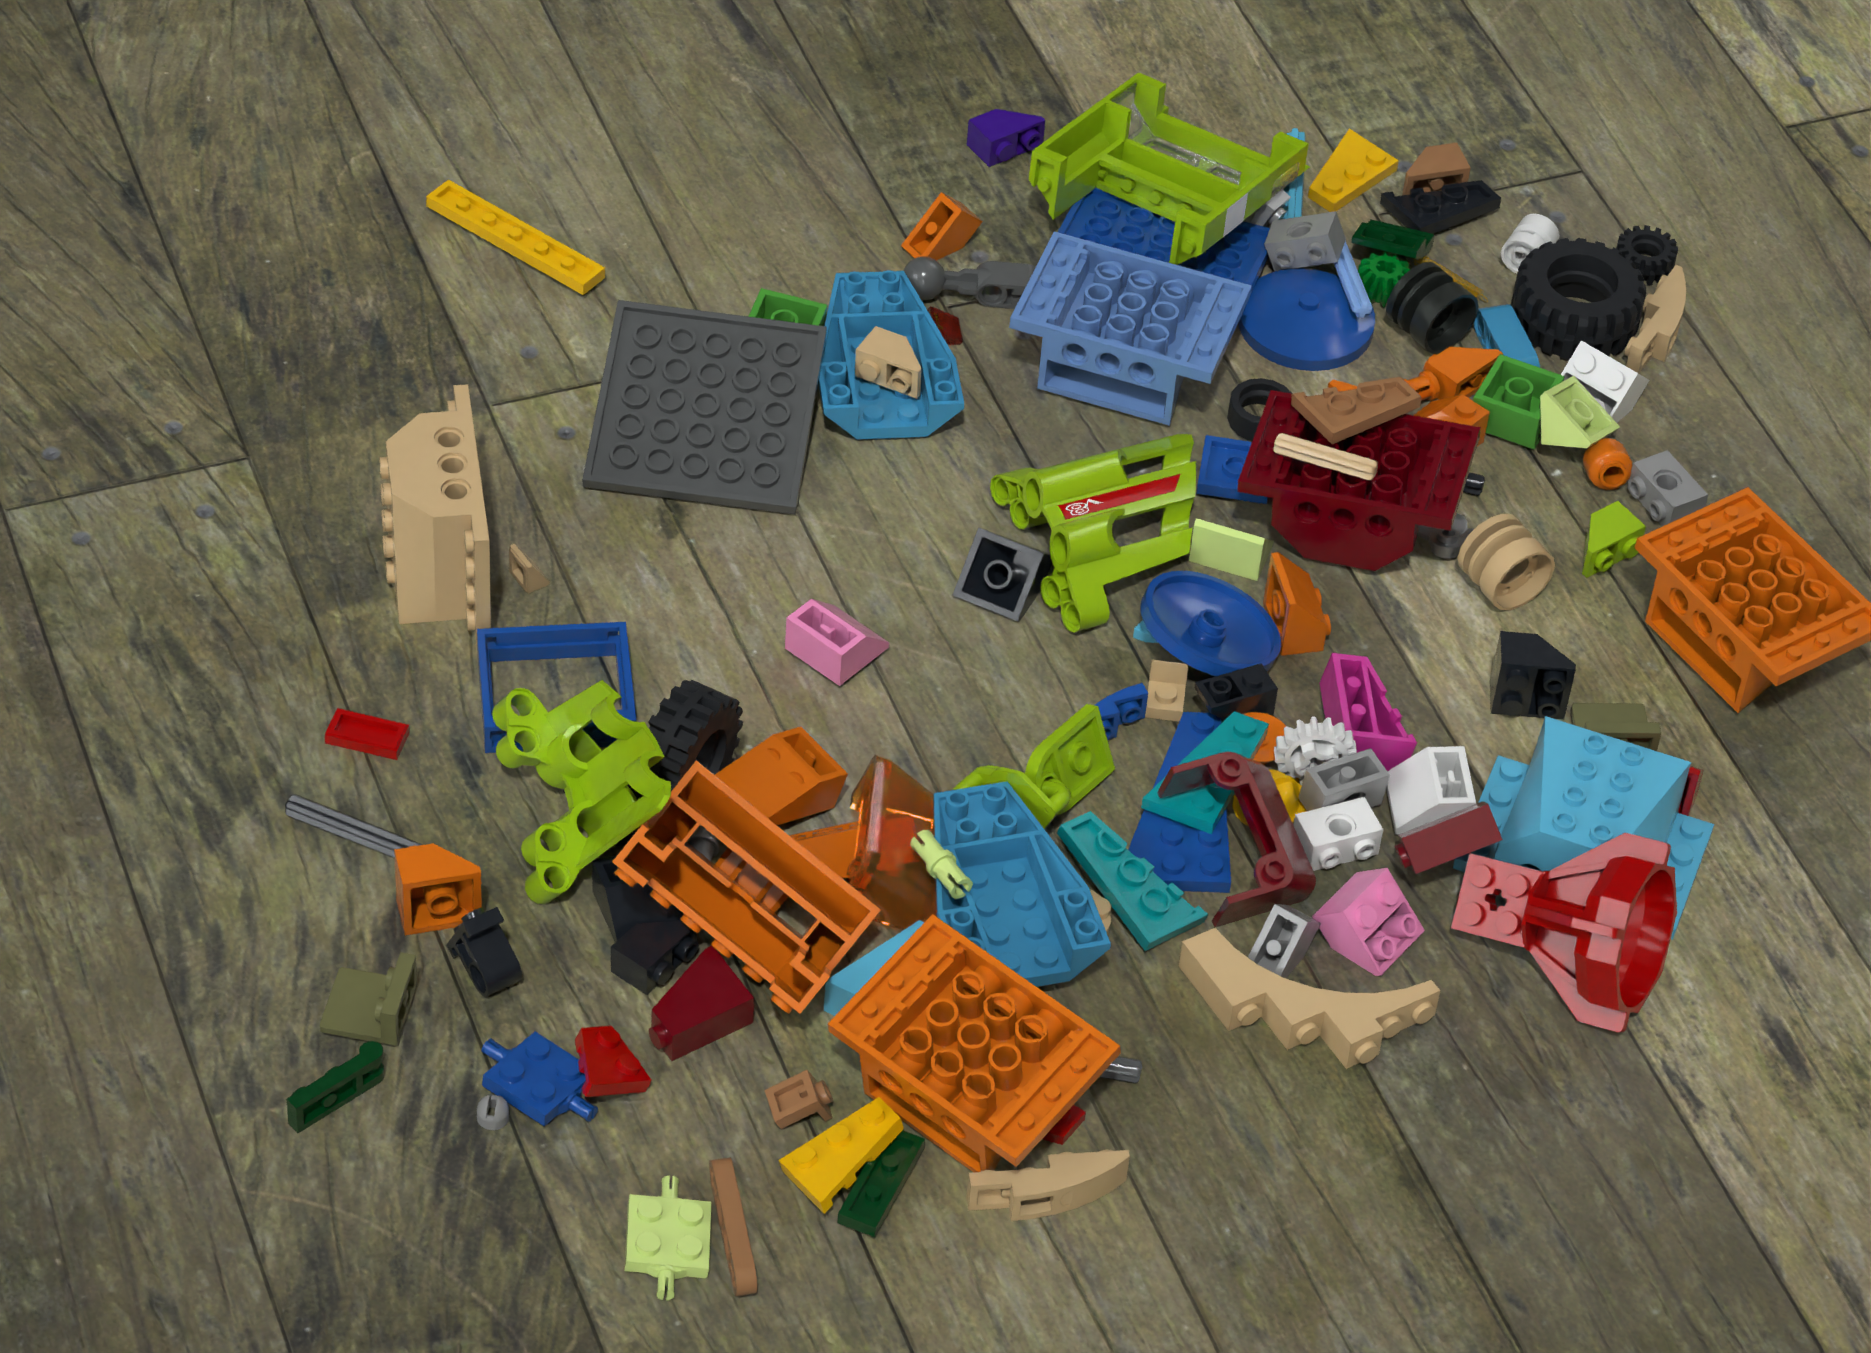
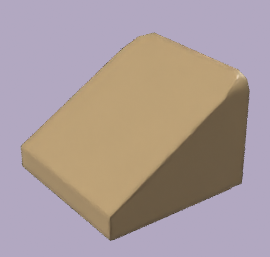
M515 544L510 545L509 572L525 592L529 594L548 586L550 581L533 560Z

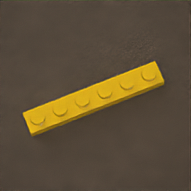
M449 179L426 196V207L582 295L586 294L605 278V267Z

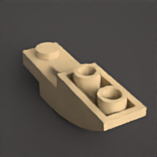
M1675 265L1668 276L1662 275L1655 293H1649L1645 298L1642 311L1645 315L1637 338L1631 337L1624 352V355L1628 356L1626 367L1638 374L1651 357L1665 362L1677 339L1686 301V281L1681 266Z
M1106 1149L1099 1152H1063L1048 1155L1046 1168L1035 1169L1027 1167L1020 1170H984L969 1173L966 1196L968 1211L1009 1208L1011 1221L1055 1215L1078 1208L1110 1193L1126 1181L1130 1158L1129 1150L1114 1151Z

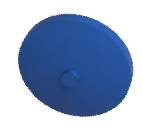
M1294 268L1275 271L1257 280L1238 325L1248 345L1264 358L1292 369L1322 371L1345 366L1358 359L1368 349L1374 333L1375 313L1372 307L1371 314H1365L1364 318L1356 316L1355 312L1351 309L1339 276L1315 269Z
M1193 571L1166 572L1150 582L1142 597L1140 604L1141 616L1151 635L1170 654L1202 672L1219 676L1260 663L1266 671H1269L1280 652V633L1267 611L1251 596L1216 577Z

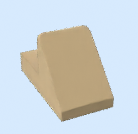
M1151 660L1146 718L1180 721L1183 714L1189 665L1179 662Z

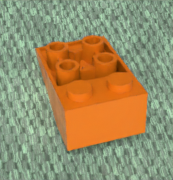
M801 726L773 734L715 774L716 777L776 825L834 808L848 775Z

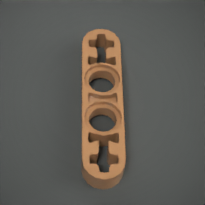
M730 1157L710 1160L711 1187L734 1295L757 1294L756 1269L732 1159Z

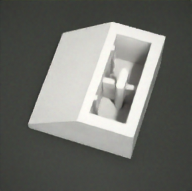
M1580 341L1561 375L1565 376L1564 381L1575 376L1616 423L1633 409L1650 381L1583 341Z
M1464 746L1426 747L1387 771L1390 777L1386 790L1395 834L1404 833L1476 804Z

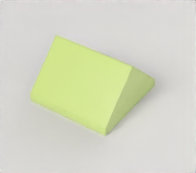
M1575 376L1559 383L1540 396L1542 445L1589 448L1620 428Z
M1196 518L1189 561L1258 581L1274 541Z

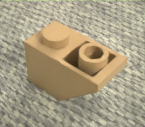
M875 326L856 349L855 376L917 399L920 396L921 366L907 337Z

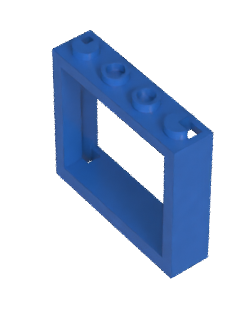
M626 622L477 629V657L485 753H496L498 741L507 735L506 731L497 727L492 716L494 707L490 662L615 656L619 695L622 697L620 699L621 710L617 711L626 719L636 722ZM593 721L583 728L599 747H608L617 740L598 729ZM514 741L516 747L520 751H523L522 746L518 742Z

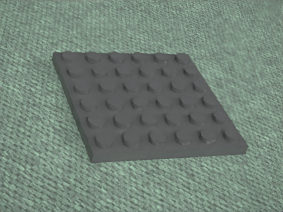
M618 300L582 479L583 487L796 515L827 327Z

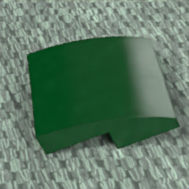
M1370 219L1368 223L1362 222L1352 236L1351 243L1421 259L1433 247L1434 234Z

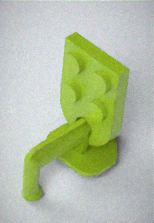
M1086 704L1043 740L1032 752L1025 773L992 765L979 766L952 790L1008 781L1038 822L1046 829L1056 815L1067 812L1115 770L1099 707Z

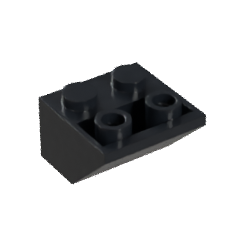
M1500 631L1489 681L1491 714L1545 718L1547 716L1553 719L1564 720L1576 664L1538 634Z
M617 855L593 860L592 891L615 942L636 923L679 921L684 915L673 904L667 909L649 894L653 888L648 884L642 887L637 883L632 888L614 873L618 867L612 862Z

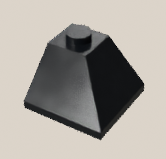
M978 527L953 596L1020 622L1041 592V582L1043 578L1047 577L1052 565L1051 556L1049 553Z

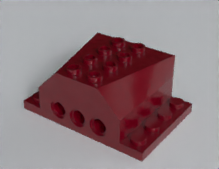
M1270 391L1238 479L1237 492L1273 498L1271 525L1304 558L1376 571L1413 551L1421 525L1451 531L1478 445L1481 427L1403 414L1335 444H1331L1291 405V393ZM1279 433H1285L1373 459L1378 463L1377 473L1372 481H1367L1279 455L1274 452V442Z

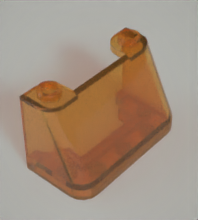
M874 755L851 795L850 808L855 809L860 814L855 854L847 868V875H850L849 879H851L849 884L881 909L873 921L905 930L919 920L925 922L932 914L937 917L936 879L927 872L926 863L910 846L913 837L920 844L925 845L917 835L922 830H930L934 835L933 793L892 760Z

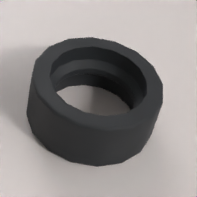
M1263 378L1249 379L1238 384L1231 392L1227 419L1230 427L1239 436L1253 441L1261 417L1247 412L1243 407L1251 404L1266 405L1271 390L1293 393L1286 386L1274 380Z

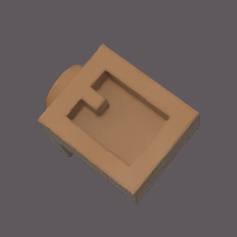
M808 1070L764 1090L774 1121L780 1129L815 1112L824 1121L833 1118L828 1105L833 1102V1098L828 1086L823 1080L817 1082Z

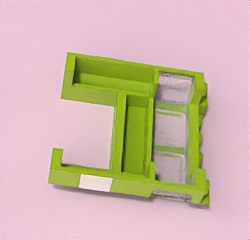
M1138 72L1032 150L1028 180L1033 188L1037 185L1038 189L1042 192L1049 204L1048 213L1053 220L1092 190L1098 188L1174 221L1175 226L1169 263L1178 265L1203 254L1310 168V166L1305 164L1309 143L1279 132L1273 137L1270 157H1267L1168 115L1169 107L1163 105L1166 83Z

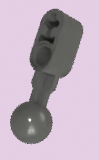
M921 256L912 259L903 271L921 300L932 299L940 294L943 289L956 290L961 295L974 296L984 306L1015 309L1036 267L1022 263L987 261L980 264L977 269L964 268L959 272L944 271L941 264L935 259Z

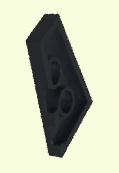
M1482 180L1443 185L1441 191L1424 192L1422 188L1410 189V195L1395 196L1393 192L1381 193L1380 204L1405 227L1433 234L1499 209L1501 197Z

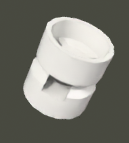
M1529 214L1525 216L1503 245L1501 250L1502 261L1508 269L1517 274L1521 262L1535 248L1539 249L1544 243L1551 241L1554 244L1559 240L1558 228L1554 222L1543 215Z

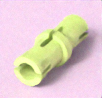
M930 830L918 832L917 835L925 845L920 844L913 837L910 846L926 863L927 872L933 878H938L952 898L959 899L964 897L966 894L958 884H962L969 892L973 882L957 866L956 857L949 850L943 849Z

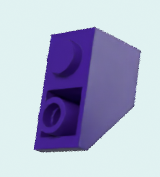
M1000 109L991 110L969 119L967 146L988 167L1034 150L1042 144L1044 140L1045 119L1042 116Z

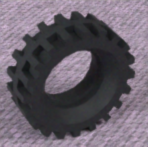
M684 680L681 683V687L675 686L671 690L670 698H664L661 701L659 712L656 716L652 715L648 722L650 725L649 729L664 754V758L652 766L650 770L659 778L671 781L672 791L696 760L714 775L734 761V758H732L733 751L739 746L740 742L737 734L743 726V721L739 720L743 713L742 707L738 706L740 702L694 680ZM632 787L630 788L637 800L644 796Z

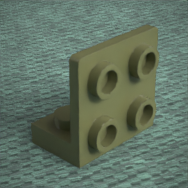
M1572 704L1571 715L1573 725L1657 751L1661 737L1660 723L1648 722L1644 704Z
M400 952L396 967H389L387 975L344 967L339 968L320 1022V1032L397 1046L417 987L416 955Z

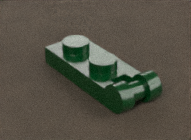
M375 1041L363 1043L357 1056L340 1066L331 1068L324 1076L308 1086L298 1088L286 1099L288 1124L297 1133H300L383 1081L384 1065L382 1062L384 1054L382 1045Z

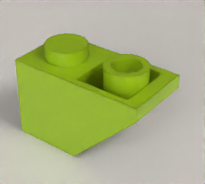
M1619 501L1591 514L1585 539L1582 575L1586 578L1600 571L1605 572L1612 565L1626 558H1632L1639 553L1635 549L1637 538L1644 535L1646 525Z

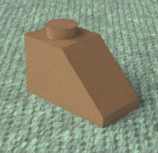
M1458 143L1426 147L1406 172L1402 195H1410V189L1422 188L1424 192L1441 191L1443 185L1468 182L1471 167Z

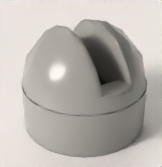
M488 1094L481 1098L477 1106V1122L479 1125L487 1130L503 1128L509 1121L507 1101L500 1095ZM489 1108H495L494 1116L488 1115Z

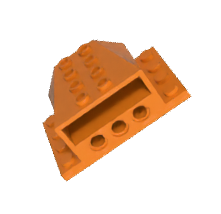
M1749 487L1640 536L1636 540L1635 549L1657 570L1645 622L1737 713L1742 711L1772 684L1779 686L1871 641V603Z
M933 914L828 1022V1031L859 1053L864 1093L873 1100L880 1097L903 1122L972 1172L995 1170L1001 1157L1017 1167L1121 1054L1120 1045Z

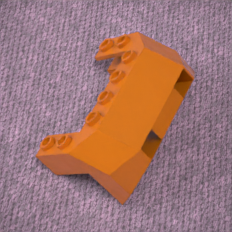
M697 760L673 788L664 808L641 825L612 861L618 867L614 873L632 888L637 883L642 887L648 884L653 888L649 895L668 909L673 904L683 912L684 915L680 920L698 934L704 929L715 939L711 945L727 958L735 954L746 963L742 970L758 983H761L763 979L767 980L770 983L769 989L773 992L771 1000L788 1014L793 1009L799 1014L802 1013L831 977V971L881 911L880 908ZM700 826H703L728 847L715 864L688 843V840ZM788 897L792 898L816 918L803 935L776 914V911Z

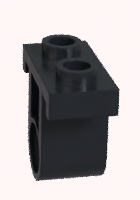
M481 907L461 918L463 923L453 929L455 934L446 946L453 959L458 956L460 957L478 992L482 996L487 997L521 981L522 970L519 961L499 925L504 922V919L498 907L486 912Z

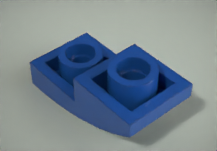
M1143 683L1119 690L1095 704V706L1099 707L1107 740L1117 737L1118 725L1133 723L1145 718L1148 692Z

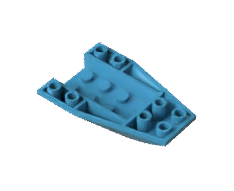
M904 271L836 273L824 325L827 327V335L818 381L823 414L857 440L929 436L964 409L963 393L955 356ZM875 326L907 337L921 366L920 396L917 399L855 376L856 349Z
M1008 781L933 794L934 838L944 850L947 849L956 857L957 866L973 882L969 892L962 884H958L966 895L962 898L954 899L941 881L936 878L937 917L1036 987L1072 980L1110 949L1111 942L1088 885Z

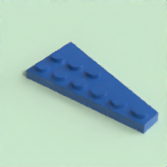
M1183 712L1153 788L1168 774L1171 767L1177 766L1221 724V718L1211 713ZM1227 808L1212 834L1144 809L1128 848L1133 855L1140 859L1144 857L1155 867L1153 872L1168 885L1174 883L1182 891L1230 893L1231 871Z

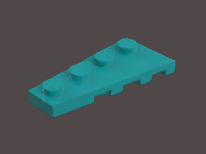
M1234 711L1178 765L1222 752H1235L1254 759L1267 735L1269 724ZM1164 777L1143 797L1142 809L1212 834L1233 797L1234 790L1223 789L1216 783L1160 799L1157 792L1165 779Z
M1089 811L1060 825L1057 831L1058 836L1103 896L1110 902L1112 908L1144 951L1205 922L1209 915L1199 905L1194 908L1182 898L1184 892L1174 883L1168 885L1153 872L1155 867L1144 857L1140 859L1133 855L1126 848L1127 842L1094 813Z

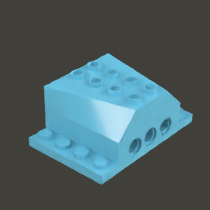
M1545 716L1530 765L1497 756L1478 803L1484 801L1489 804L1503 840L1473 851L1471 854L1539 871H1550L1623 833L1666 842L1671 846L1667 866L1675 867L1677 916L1671 936L1673 940L1710 840L1714 824L1678 813L1691 762ZM1469 853L1456 858L1453 869L1465 872Z

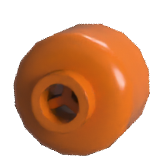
M1604 438L1585 450L1583 465L1593 485L1603 490H1613L1623 486L1630 479L1632 460L1622 443L1616 439Z

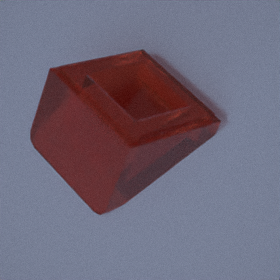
M930 306L927 311L948 345H960L963 339L959 318Z

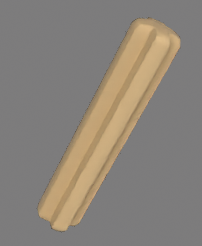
M1279 433L1274 442V452L1279 455L1367 481H1372L1377 473L1378 463L1373 459L1285 433Z

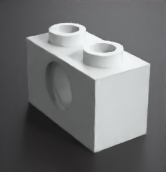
M1365 797L1295 814L1293 826L1313 871L1324 868L1330 869L1339 864L1359 859L1365 860L1379 854L1383 828Z

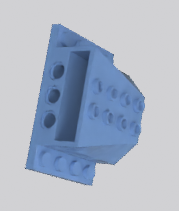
M1054 231L1010 317L1009 328L1043 337L1037 389L1170 426L1183 378L1187 377L1211 384L1250 298L1252 285Z

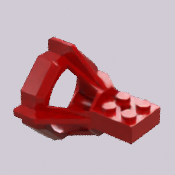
M1623 833L1550 871H1539L1469 853L1451 928L1524 947L1532 954L1578 1022L1623 1033L1626 1030L1630 1012L1639 1013L1663 972L1677 916L1675 867L1667 866L1671 846L1666 842ZM1501 893V896L1506 898L1507 902L1505 906L1497 908L1495 899Z

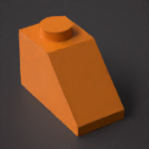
M941 192L902 243L901 247L914 258L926 256L937 261L962 249L983 221L964 204Z
M1448 347L1439 354L1432 355L1426 361L1423 370H1430L1436 376L1440 386L1439 400L1461 394L1469 398L1478 391L1500 354L1503 355V353L1496 349Z

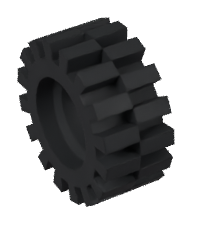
M1638 225L1633 226V231L1628 228L1624 230V234H1620L1616 249L1622 252V257H1629L1634 262L1636 269H1639L1647 286L1653 285L1654 280L1658 284L1662 275L1668 276L1675 266L1678 253L1677 242L1675 239L1670 240L1671 235L1667 232L1662 235V229L1656 227L1655 231H1651L1650 226L1645 225L1644 230H1641Z

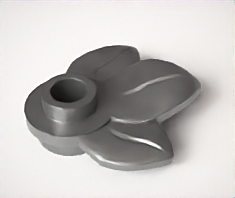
M1456 513L1451 531L1421 525L1418 536L1429 540L1431 552L1434 555L1450 559L1458 556L1461 545L1474 529L1467 528L1466 518Z

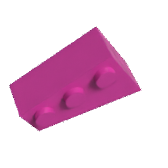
M1332 653L1319 682L1325 719L1327 717L1331 718L1333 726L1340 722L1344 723L1345 731L1351 730L1353 732L1357 753L1371 748L1385 769L1389 771L1412 756L1417 741L1413 734L1407 735L1400 723L1402 716L1397 708L1392 709L1386 699L1387 690L1368 657Z

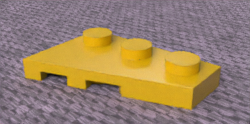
M1349 128L1309 187L1308 198L1329 212L1338 211L1396 172L1399 160Z
M878 1097L779 1159V1163L784 1174L825 1214L832 1207V1198L841 1188L848 1189L857 1180L855 1173L865 1162L874 1161L900 1134L904 1127L901 1118Z

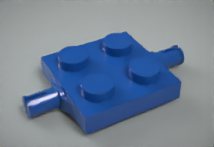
M536 1031L512 1049L504 1048L492 1038L484 1043L481 1050L482 1053L498 1063L483 1074V1087L497 1096H502L509 1104L543 1126L547 1125L557 1115L571 1110L587 1122L594 1119L598 1112V1107L581 1098L583 1094L582 1087L586 1078L584 1073L579 1072V1059Z

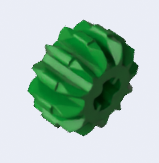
M1386 252L1382 256L1371 253L1370 257L1362 259L1358 266L1359 275L1371 304L1377 302L1382 307L1387 303L1394 286L1410 270L1409 262L1399 261V255L1391 257Z

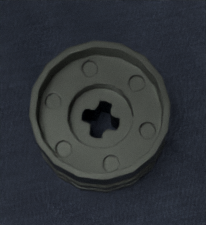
M1424 262L1409 270L1394 286L1387 300L1386 312L1390 320L1398 324L1405 332L1411 333V337L1425 350L1436 354L1448 347H1453L1466 335L1477 317L1479 305L1474 295L1462 285L1454 282L1453 278L1433 262Z

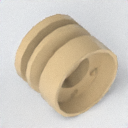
M1499 514L1479 524L1467 536L1460 547L1457 557L1459 567L1469 575V578L1474 583L1480 586L1484 595L1500 610H1513L1533 600L1546 587L1555 569L1554 557L1539 541L1532 538V533L1513 514Z

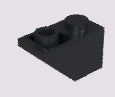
M1261 663L1195 682L1194 688L1210 713L1223 720L1228 718L1234 711L1241 714L1261 712L1274 716L1278 688Z
M681 920L636 923L611 946V972L648 995L658 985L665 984L679 965L684 961L688 962L694 957L699 946L697 942L698 933Z

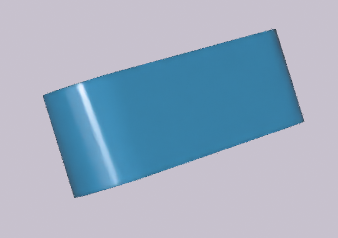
M1510 304L1478 308L1477 317L1473 325L1483 349H1496L1501 351L1504 356L1540 368L1537 353Z

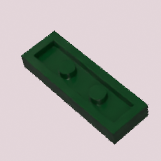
M902 1130L874 1161L867 1162L838 1212L837 1223L876 1237L924 1150L925 1138Z

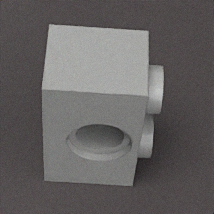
M1334 211L1274 220L1264 244L1274 271L1338 262L1346 238L1337 212Z
M1668 450L1636 461L1632 465L1627 488L1631 495L1646 508L1651 517L1661 526L1667 525L1706 506L1708 494Z
M1370 748L1306 769L1298 798L1307 811L1365 797L1370 807L1382 804L1390 774Z

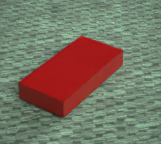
M337 708L326 730L325 744L397 760L409 736V725Z

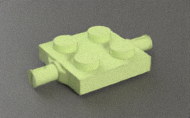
M670 1175L661 1180V1196L629 1194L627 1207L624 1271L646 1273L658 1278L656 1295L661 1300L664 1298L665 1286L666 1300L674 1298V1279L683 1277L707 1279L710 1259L711 1201L678 1198L679 1179L672 1176L670 1189Z

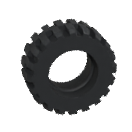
M1568 238L1559 239L1554 244L1550 241L1542 244L1539 249L1535 248L1521 262L1518 268L1511 306L1534 348L1540 347L1544 354L1549 356L1554 354L1560 356L1561 360L1569 361L1580 341H1583L1607 356L1610 354L1614 356L1624 350L1631 337H1635V334L1638 332L1646 297L1644 278L1629 257H1622L1621 251L1614 247L1609 249L1602 242H1586L1587 239L1577 238L1576 241H1569ZM1566 297L1580 298L1591 303L1578 302Z

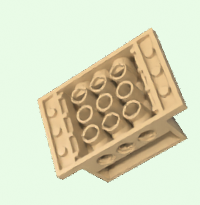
M468 384L453 385L454 400L447 401V411L419 413L386 441V457H379L381 479H386V483L380 484L382 506L387 505V509L381 510L383 532H388V535L382 537L384 558H391V561L386 562L387 584L394 583L399 624L466 619L467 630L475 631L477 645V629L491 628L490 540Z

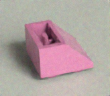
M810 599L786 618L785 649L839 686L889 648L888 641L832 604Z
M1388 868L1356 872L1312 916L1313 919L1321 923L1319 929L1333 950L1375 976H1381L1425 931Z

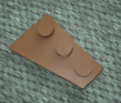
M1401 377L1359 383L1357 389L1338 392L1336 387L1323 389V394L1306 397L1305 392L1293 393L1291 405L1331 444H1335L1420 408L1421 396Z

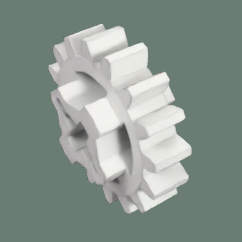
M1311 717L1308 724H1304L1300 719L1297 720V728L1293 729L1286 726L1284 728V736L1276 737L1277 746L1274 747L1275 763H1277L1278 771L1286 772V775L1293 778L1298 777L1300 785L1303 783L1306 769L1357 753L1353 732L1351 730L1345 731L1344 723L1342 722L1333 726L1329 717L1323 723H1318L1316 717Z

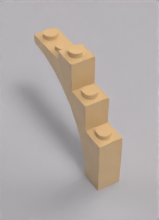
M1216 928L1182 941L1179 968L1228 1031L1242 1025H1251L1258 1018L1262 1017L1287 1050L1300 1044H1309L1321 1036L1346 1069L1359 1063H1368L1379 1055L1382 1038H1391L1399 1033L1400 1030L1416 1023L1423 1024L1435 1016L1440 989L1432 980L1405 989L1392 991L1344 993L1314 988L1275 974L1256 964L1234 948Z

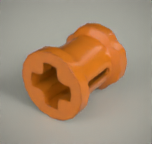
M1424 370L1419 373L1418 377L1410 380L1403 379L1421 396V401L1425 399L1432 401L1439 397V382L1430 370Z

